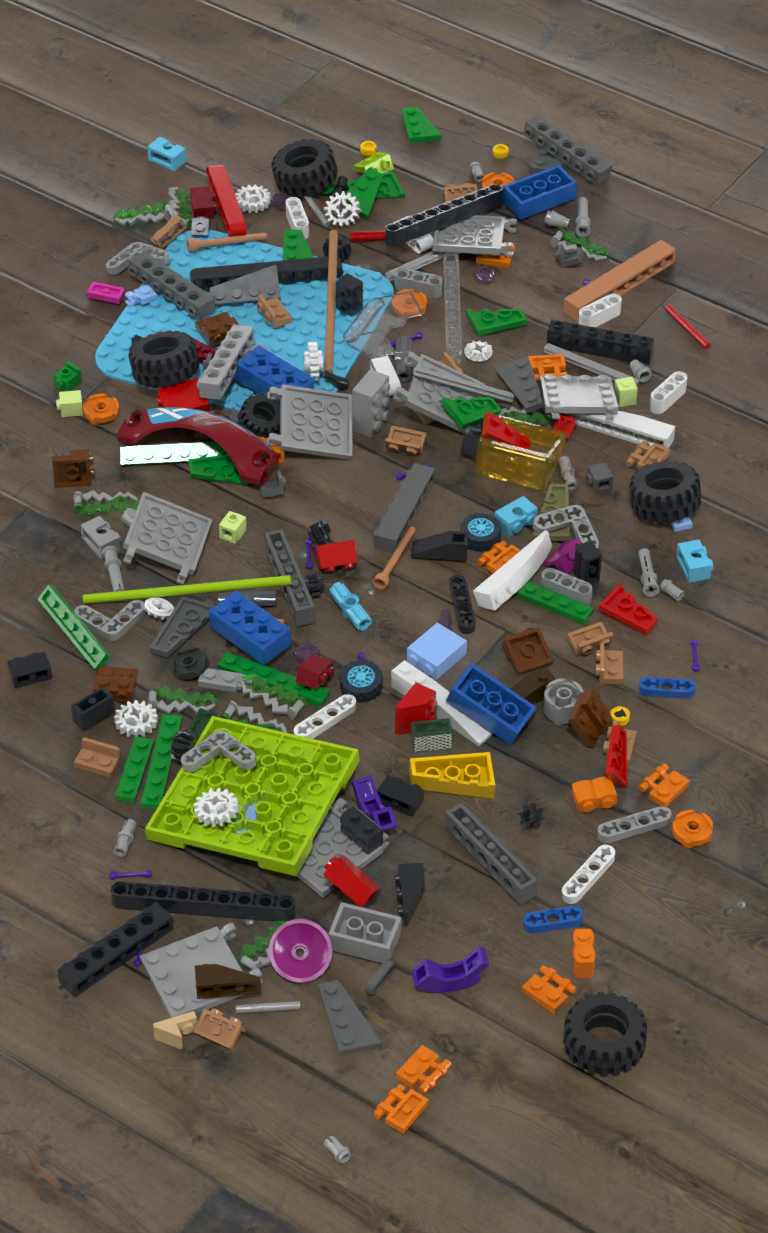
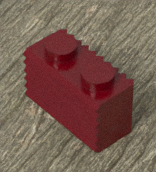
M210 186L190 188L193 217L201 216L213 219L214 212H217L216 202H213L215 201L214 191L210 190Z
M311 654L299 665L295 682L317 689L321 684L325 685L327 679H331L334 674L333 661Z

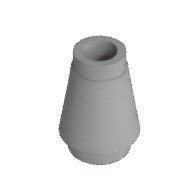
M552 210V212L547 211L544 224H547L548 227L567 229L570 219Z
M638 360L631 361L630 368L634 377L639 382H647L651 378L650 368Z

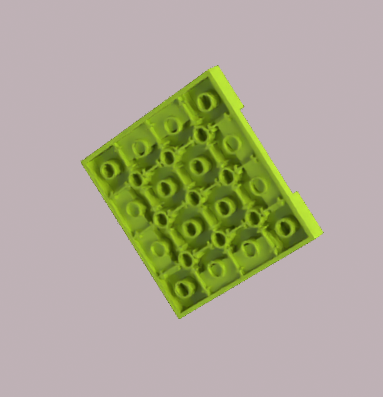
M212 716L195 746L216 731H226L255 753L256 766L252 769L244 770L220 753L194 772H186L181 768L145 828L147 840L183 849L188 844L257 861L260 868L297 876L313 847L312 840L341 788L345 789L360 761L358 749ZM232 748V749H230L229 751H230V752H236V751H238L239 749H238V748ZM204 749L201 751V753L205 754L210 752L211 750ZM220 788L221 792L227 789L229 794L234 793L241 808H238L239 812L236 813V818H230L231 823L225 821L223 826L216 824L215 827H212L211 823L204 826V821L198 822V817H195L194 803L197 802V797H203V792L208 794L209 789L216 792ZM254 803H257L255 806L256 818L254 821L249 820V817L246 818L245 813L250 805L253 806ZM245 828V831L241 832L240 834H237L236 831H241Z

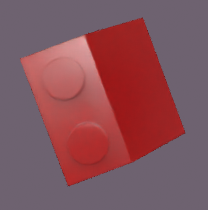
M354 540L311 547L318 569L323 568L324 572L335 570V566L342 565V569L353 567V563L358 562Z
M415 682L395 707V734L402 735L425 731L430 724H434L437 718L435 690Z

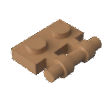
M643 441L636 446L635 452L628 456L625 464L627 467H632V465L637 463V470L639 468L642 469L646 464L650 465L656 461L663 462V460H666L670 455V449L656 443L650 447L647 441Z

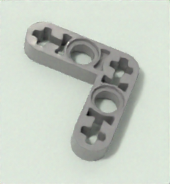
M141 242L132 243L106 263L107 272L110 275L119 274L129 266V259L143 251L166 265L170 262L168 251Z
M571 505L540 514L534 519L533 529L537 533L541 534L545 530L550 532L571 526L575 537L580 543L592 541L596 548L599 547L597 536L584 509L580 505ZM561 516L564 521L561 523L556 522L554 517ZM583 526L587 528L588 532L581 533L578 527Z
M141 600L131 601L112 619L86 605L78 606L74 610L89 630L109 641L118 640L146 614L144 610L145 603ZM123 618L129 619L128 622H121L120 620ZM95 621H101V622H103V623L100 624V625H94V624H93V622H95Z
M222 730L214 732L181 757L182 768L186 772L198 770L220 753L244 770L254 768L257 762L255 753L228 732ZM232 748H238V749H239V750L236 751V752H230V751H229V750L232 749ZM204 749L211 750L210 752L205 754L201 753V751Z

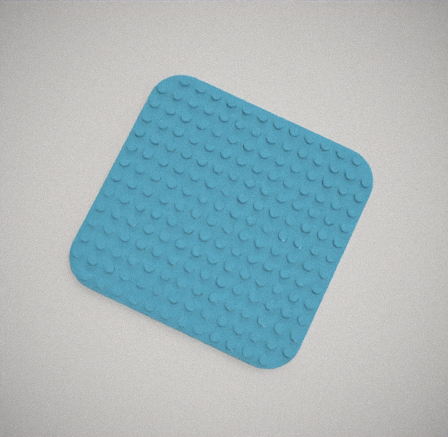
M190 230L179 234L167 246L165 250L168 251L170 262L166 266L190 281L189 274L195 268L281 261L283 248L257 241L200 247L196 252H188L187 239L189 238L201 241L229 237L226 233L209 230L208 236H194ZM342 263L343 275L348 273L363 281V309L351 317L338 310L335 302L333 373L346 378L392 302L394 291L391 282L380 272ZM328 280L279 284L280 302L292 316V323L274 329L270 323L266 322L264 315L258 311V302L215 306V312L205 317L208 318L227 312L230 317H234L239 325L254 328L255 342L253 346L257 344L266 346L268 351L308 375L309 372H305L304 352L308 351V342H317L318 351H322L323 371L319 372V381H315L314 389L338 392L340 389L324 378ZM155 292L157 294V300L143 305L138 302L133 306H126L98 347L95 359L98 369L104 375L118 381L158 391L162 387H145L133 378L128 354L132 337L135 334L145 338L149 334H156L160 331H180L187 333L205 345L207 343L195 328V322L199 321L198 319ZM199 362L200 364L197 372L193 374V376L190 379H186L185 381L195 379L198 377L199 379H201L204 372L203 363ZM232 379L221 400L207 399L211 406L229 411L231 407H235L236 412H238L246 398L248 399L251 395L255 396L257 393ZM254 415L256 418L268 421L262 415Z

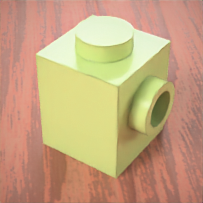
M633 377L615 379L614 392L619 407L636 404L638 388Z
M81 390L59 392L60 399L56 400L57 410H61V417L83 416Z
M231 511L228 512L219 524V538L234 544L239 541L246 531V517Z

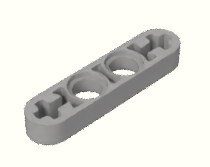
M661 806L602 823L598 826L597 838L603 843H611L668 826L671 823L672 812L669 808ZM644 819L647 820L649 823L643 825L640 824L638 821ZM628 825L630 829L623 830L620 826Z

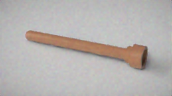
M266 233L201 241L189 238L187 239L188 252H196L200 247L265 240L268 235Z
M413 526L407 530L383 572L377 574L373 579V585L377 589L384 590L389 584L391 571L416 531Z

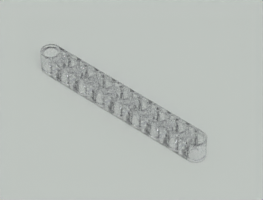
M447 252L443 256L445 352L454 359L456 365H459L462 361L459 256L454 252Z

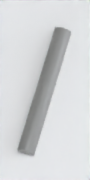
M304 196L303 198L325 228L328 227L330 223L311 196Z
M300 1001L236 1005V1014L300 1010Z

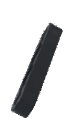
M453 575L449 579V590L458 629L463 634H471L475 631L476 620L465 577ZM464 596L465 599L459 600L456 597ZM466 609L469 612L461 613L459 610Z

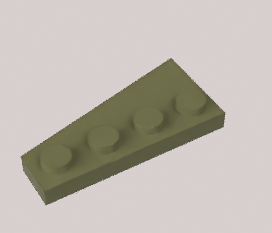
M568 484L549 485L540 514L569 506ZM561 516L554 517L556 522L561 523L564 521ZM570 526L548 532L551 541L570 540ZM534 531L532 535V541L536 537H538L540 533Z

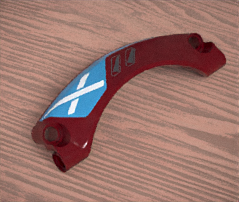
M165 407L136 410L131 414L129 420H124L117 432L118 441L136 446L146 437L165 429L188 428L196 430L212 438L227 452L243 481L258 486L265 485L268 478L266 470L276 466L279 462L277 452L250 430L221 415L198 409ZM268 454L270 456L269 462L266 461V457Z

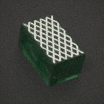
M450 718L410 722V739L413 753L453 749V730Z

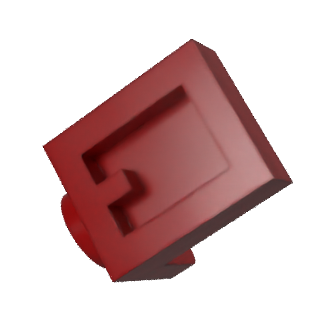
M559 414L560 419H557L551 434L552 436L569 441L573 430L578 427L577 421L571 415L566 414L564 416Z

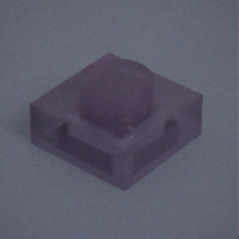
M441 610V618L438 619V623L452 631L453 622L450 611Z
M308 640L293 649V655L302 662L311 654L321 656V650Z

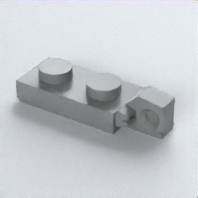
M207 668L200 675L198 686L236 693L237 690L242 689L241 681H244L247 689L252 690L254 678L242 673Z

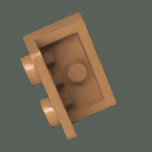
M391 426L389 436L385 439V444L389 450L394 452L404 451L413 456L416 454L422 455L427 433Z
M598 622L570 632L566 638L575 655L578 656L581 654L587 655L593 650L600 648V643H604V648L608 647L614 635L612 632L607 633L603 623Z

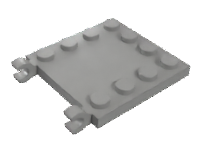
M472 216L436 230L433 240V251L439 253L454 252L456 254L471 253L473 255L488 254L491 256L501 255L502 252L505 256L512 257L513 251H508L507 249H513L514 243H502L504 228L510 233L516 232V227H511L510 225L516 224L517 219H505V217Z
M409 352L403 363L408 367L419 366L485 385L423 354L419 357L415 353ZM413 375L409 391L398 387L392 399L396 402L405 401V406L464 433L473 425L461 429L440 402L443 398L456 400L457 397H463L464 400H471L473 397H482V395Z
M551 374L540 376L539 383L545 411L552 414V419H560L559 413H601L606 415V419H614L613 414H618V404L611 377L606 375H599L598 377H590L589 375L554 376Z
M283 384L281 389L270 387V392H267V399H280V435L269 433L267 444L270 447L280 445V450L351 460L352 395Z
M143 492L122 547L127 549L123 561L130 564L135 553L180 570L176 582L183 585L187 575H193L213 519Z
M339 798L331 805L312 840L313 847L297 875L298 878L322 898L337 888L334 883L323 875L326 871L324 866L331 858L344 855L359 869H362L381 855L383 849L389 845V842L386 841L389 836L383 832V844L368 854L341 831L340 816L347 811V808L344 807L347 802L343 798Z
M233 923L225 925L220 931L216 926L139 956L141 964L170 1018L192 1011L197 1014L202 1012L204 1008L210 1009L243 996L197 999L194 966L219 964L242 971L226 943L227 940L237 937L234 932L236 927ZM259 968L249 972V974L259 976L261 979L262 973Z

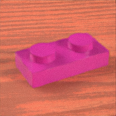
M92 282L87 291V298L120 304L126 292L125 288Z

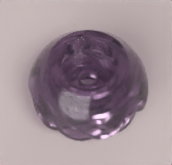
M286 193L275 194L271 198V204L276 210L285 211L286 200L290 196Z
M487 266L477 269L474 275L476 282L484 285L494 282L496 277L495 272Z

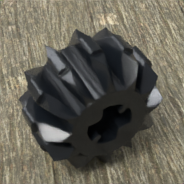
M338 236L337 256L343 262L349 259L352 247L349 240ZM326 239L323 244L325 257L329 256V239Z
M180 729L176 732L175 737L172 738L171 759L181 763V757L195 746L198 741V735L186 729Z

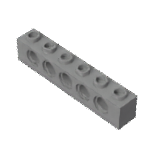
M233 324L230 331L227 332L225 339L221 342V346L216 350L215 356L210 360L209 366L204 370L203 376L197 382V389L201 398L221 400L236 374L237 363L248 354L255 342L253 327Z

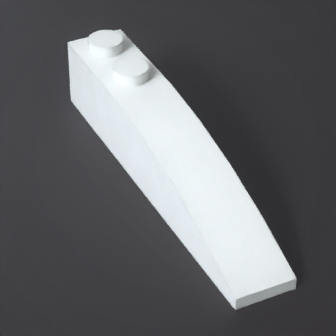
M618 411V414H613L614 419H606V415L601 413H566L576 419L578 426L639 444L647 441L650 447L656 443L669 449L674 440L675 426L644 416Z
M548 531L542 532L473 590L478 607L495 611L534 575L552 548Z
M405 660L391 671V687L404 696L415 682L435 690L437 718L477 746H480L492 736V732L445 701L450 693L448 690Z

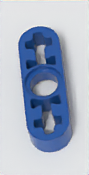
M644 677L639 681V692L643 696L692 698L695 695L696 684L690 679ZM668 685L671 686L672 689L665 690L662 687Z
M568 906L529 912L523 918V928L528 933H539L578 927L583 921V911L577 906ZM549 917H556L558 918V921L552 923L549 922L547 919Z

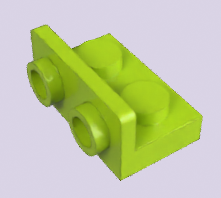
M380 152L353 165L354 171L362 174L369 167L379 173L389 172L394 169L390 154Z

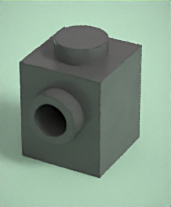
M606 463L588 466L585 479L594 493L612 490L613 475Z

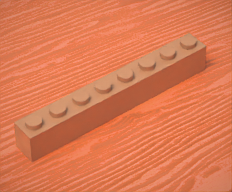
M663 240L652 244L647 249L564 298L563 312L578 322L581 308L609 294L621 296L675 263L676 249Z

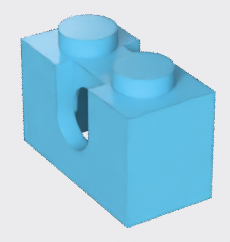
M159 137L148 146V160L176 171L186 162V148L178 144L174 146L169 140Z
M522 496L495 511V517L500 522L501 531L510 537L519 533L523 526L533 525L538 508Z
M700 540L678 543L677 559L688 582L710 579L713 562L708 558L705 546H702Z

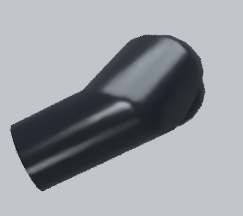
M327 371L324 375L326 380L338 386L341 390H347L350 385L347 378L335 375L330 371Z

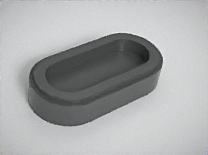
M387 959L370 979L365 992L371 996L375 995L393 973L395 962Z

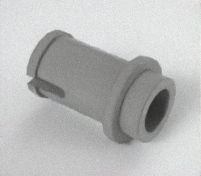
M472 162L469 170L473 173L475 182L480 183L484 177L482 165L478 162Z
M665 579L660 585L661 592L667 593L676 601H680L684 596L685 592L672 584L671 580Z
M335 1136L329 1137L332 1143L326 1139L324 1146L335 1156L334 1158L337 1162L345 1163L350 1159V1149L344 1147Z

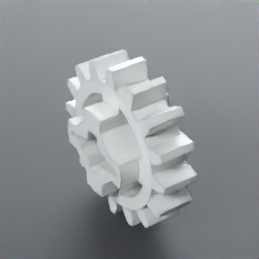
M256 184L253 187L248 185L247 188L242 186L241 190L238 189L237 193H235L242 212L247 210L249 213L252 211L258 213V210L264 211V208H268V204H271L270 192H268V189H263V186L257 187Z
M342 191L341 195L336 192V197L330 196L331 201L325 202L328 206L324 207L325 212H327L325 217L329 218L328 222L330 224L333 223L334 227H337L339 224L341 229H343L344 225L349 228V223L355 224L354 219L360 218L357 214L361 212V209L358 208L360 203L359 201L356 202L357 198L355 196L352 197L351 193H348L346 196L344 191Z
M308 342V351L304 352L305 372H309V375L315 381H319V372L323 371L322 351H318L317 342Z
M137 700L134 701V704L128 701L127 706L120 705L121 710H116L114 719L116 729H120V734L126 732L127 737H130L131 734L134 737H138L139 734L145 737V732L151 734L152 728H156L158 717L156 709H152V704L146 706L145 701L141 702V704Z
M220 788L216 792L209 789L208 794L203 792L202 798H196L197 802L194 803L195 817H198L199 823L204 821V826L209 825V823L212 824V827H215L216 824L223 826L225 821L231 823L230 818H236V813L239 812L237 798H235L234 793L229 794L227 789L221 792Z

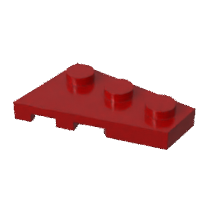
M489 411L484 415L483 438L491 437L495 443H505L509 449L523 455L530 451L531 440L526 435L519 433L512 425H508L499 416Z
M621 584L599 605V611L645 635L657 625L658 619L644 605H639L635 601V597L631 593L628 594Z
M614 725L610 734L605 774L619 788L628 787L627 732L621 725Z

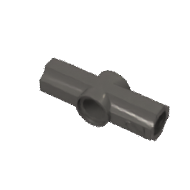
M401 336L396 342L395 367L400 383H407L412 377V368L403 364L408 353L413 352L411 351L412 339H409L407 336Z
M255 588L237 590L258 606H276V590H255ZM236 590L219 591L218 603Z

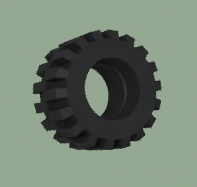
M257 393L255 396H249L244 401L238 414V424L250 430L258 437L268 438L269 433L279 435L280 401L278 399L268 400L265 393L263 395ZM254 415H262L268 422L260 421Z

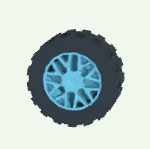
M474 513L464 518L463 522H461L460 531L469 532V550L488 552L494 544L500 543L501 525L496 517L485 513Z
M365 659L351 661L349 664H346L341 670L340 675L342 694L354 696L356 702L359 703L370 702V700L376 699L383 689V675L379 666Z

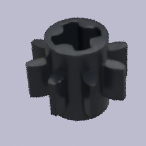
M321 520L309 526L311 531L308 532L311 541L316 539L317 543H320L330 537L328 533L332 530L328 523L323 524Z
M316 573L306 575L307 579L304 582L310 596L321 595L320 591L324 590L322 576L317 577Z
M531 803L530 807L523 805L524 810L518 813L522 819L520 824L527 823L528 829L532 828L533 824L536 827H540L539 822L545 819L542 815L543 808H536V803Z

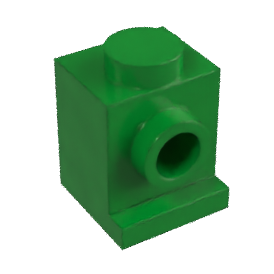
M66 362V366L53 375L54 385L64 392L71 391L82 383L81 369L70 362Z

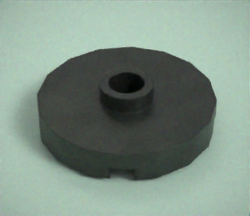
M197 647L179 651L177 656L172 658L170 662L173 675L182 680H189L200 676L209 665L206 652L199 650Z

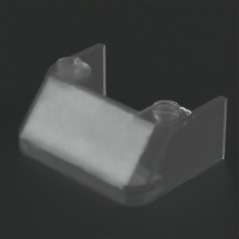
M411 291L374 298L364 306L343 334V339L346 344L369 358L393 355L395 350L386 336L391 328L403 327L408 318L422 316L424 313Z

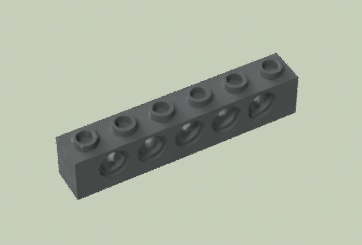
M537 114L525 122L522 135L596 186L609 178L612 169L610 163L545 118Z
M143 251L129 259V272L132 276L142 281L145 285H149L155 292L176 304L192 317L202 320L215 312L214 297L147 252Z
M283 529L264 533L265 551L276 577L291 575L292 585L280 587L296 626L315 623L314 603Z
M463 803L445 812V828L520 905L537 896L538 880Z

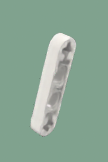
M349 694L339 697L294 727V735L311 739L315 738L356 710V698ZM333 711L336 712L337 715L329 716L328 713ZM315 721H320L323 724L320 726H315L312 723Z
M601 845L566 882L562 888V900L565 903H577L615 860V849L612 846ZM597 865L600 869L596 871L591 870L589 866ZM579 878H586L588 882L579 883L577 880Z

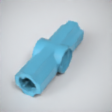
M340 582L333 584L329 589V594L342 609L343 617L349 619L357 630L363 631L368 629L369 625L372 624V619L359 604L358 596L351 594L347 587Z

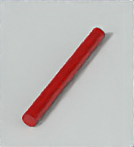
M671 305L665 306V310L705 349L710 348L711 344Z

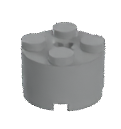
M556 679L550 682L544 693L543 710L547 718L557 726L569 723L568 718L580 692H584L583 688L577 682H567L566 679Z

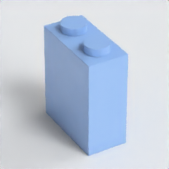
M436 623L407 648V661L412 666H416L425 674L437 680L467 654V641L441 624Z

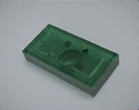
M199 708L187 730L197 734L199 739L211 717H218V713Z

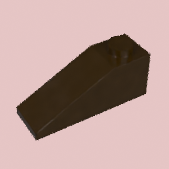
M546 667L530 673L510 689L531 704H536L544 701L547 685L556 680V678Z
M219 964L194 966L197 999L261 993V979L259 976Z

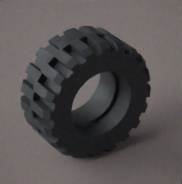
M301 139V141L296 140L292 144L285 145L283 149L281 148L275 154L271 164L278 189L287 196H298L299 198L304 196L310 197L313 194H319L322 190L328 189L329 185L334 183L338 172L332 148L327 143L321 140L316 141L315 139Z
M160 331L156 334H149L145 338L142 337L131 346L128 354L134 380L140 385L152 388H165L170 385L174 386L177 383H183L197 372L200 364L194 339L187 333H181L180 331Z
M663 460V462L656 461L650 465L646 464L642 469L639 468L633 474L629 482L632 509L643 520L647 519L648 522L663 524V522L673 523L677 520L678 522L682 521L685 517L688 518L695 513L702 502L699 474L693 467L688 466L684 462Z
M597 992V995H586L584 1000L580 998L575 1002V1005L570 1007L565 1018L563 1043L565 1044L564 1049L569 1055V1059L574 1064L577 1063V1067L583 1071L586 1069L588 1073L593 1075L598 1073L601 1076H607V1074L615 1076L619 1075L621 1071L625 1073L631 1070V1066H636L645 1052L647 1021L644 1018V1013L640 1008L637 1009L638 1005L633 1001L629 1002L627 997L623 995L619 997L616 996V993L612 992L610 994ZM596 1027H610L619 1031L623 1037L615 1041L606 1042L593 1038L587 1032Z

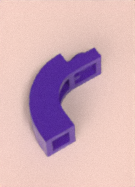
M372 775L351 782L358 801L356 803L358 809L372 819L375 824L383 828V831L398 826L391 806L387 808L383 806Z
M478 946L464 959L452 964H438L425 959L412 970L415 987L432 993L454 992L468 988L481 980L480 973L489 966L486 949Z

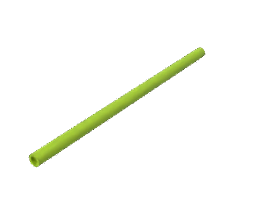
M291 575L83 594V603L89 604L292 585Z

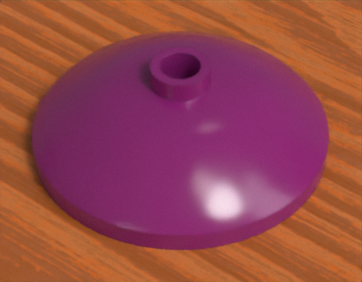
M306 919L288 921L274 932L270 940V962L274 970L288 981L295 983L313 981L326 971L331 962V940L326 931L313 921ZM299 949L304 953L301 957L296 955V951Z

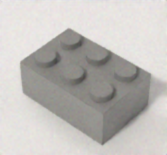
M370 369L352 390L353 431L372 437L380 430L381 425L389 419V376Z
M341 902L328 933L332 944V951L379 963H384L387 959L391 960L401 935V917Z

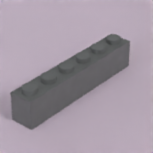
M414 463L412 468L408 469L405 481L400 483L399 492L394 494L392 504L388 505L385 517H382L380 520L379 528L374 530L373 540H375L376 549L391 553L395 552L435 482V468Z

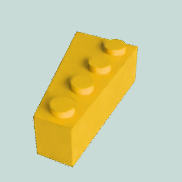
M490 752L410 759L409 775L412 785L417 784L426 791L494 799L495 780Z

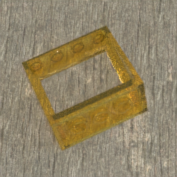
M498 415L502 421L512 425L519 433L526 435L531 440L530 445L550 451L548 454L497 442L491 437L487 439L481 437L478 442L474 473L544 491L565 449L567 432Z

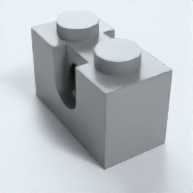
M101 516L81 524L82 539L101 560L104 559L102 550L107 546H115L118 548V551H121L120 535L118 532L111 530L110 524L104 521Z

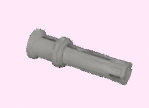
M586 197L578 199V217L575 220L577 226L575 232L579 237H587L590 234L588 199L586 200Z
M107 546L102 550V556L105 558V568L109 571L113 592L125 591L120 572L121 560L118 558V548Z
M646 548L641 549L638 552L642 570L640 580L644 586L642 591L645 596L653 597L660 592L659 585L656 583L658 578L653 572L650 551Z

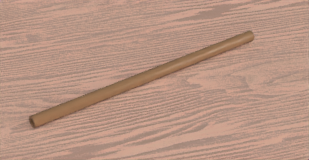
M331 230L329 235L324 374L327 371L333 373L338 231Z

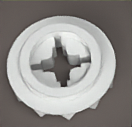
M480 340L467 343L464 348L465 356L477 362L488 360L492 356L493 351L491 345H488L487 342L482 343Z
M149 598L144 604V610L148 612L149 616L153 615L161 620L164 618L168 619L174 610L173 605L162 598Z

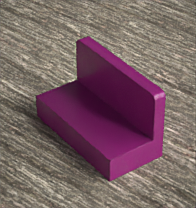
M575 538L563 542L543 563L544 566L547 567L554 564L559 571L568 574L574 568L575 547L581 544L580 541Z

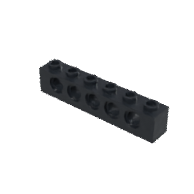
M552 319L547 330V343L569 351L629 362L638 360L645 365H650L653 356L654 338Z
M157 902L150 907H146L134 918H130L125 924L112 930L109 935L96 941L93 946L80 952L77 957L68 963H64L58 969L59 983L72 996L77 997L135 957L141 950H145L173 930L172 916Z

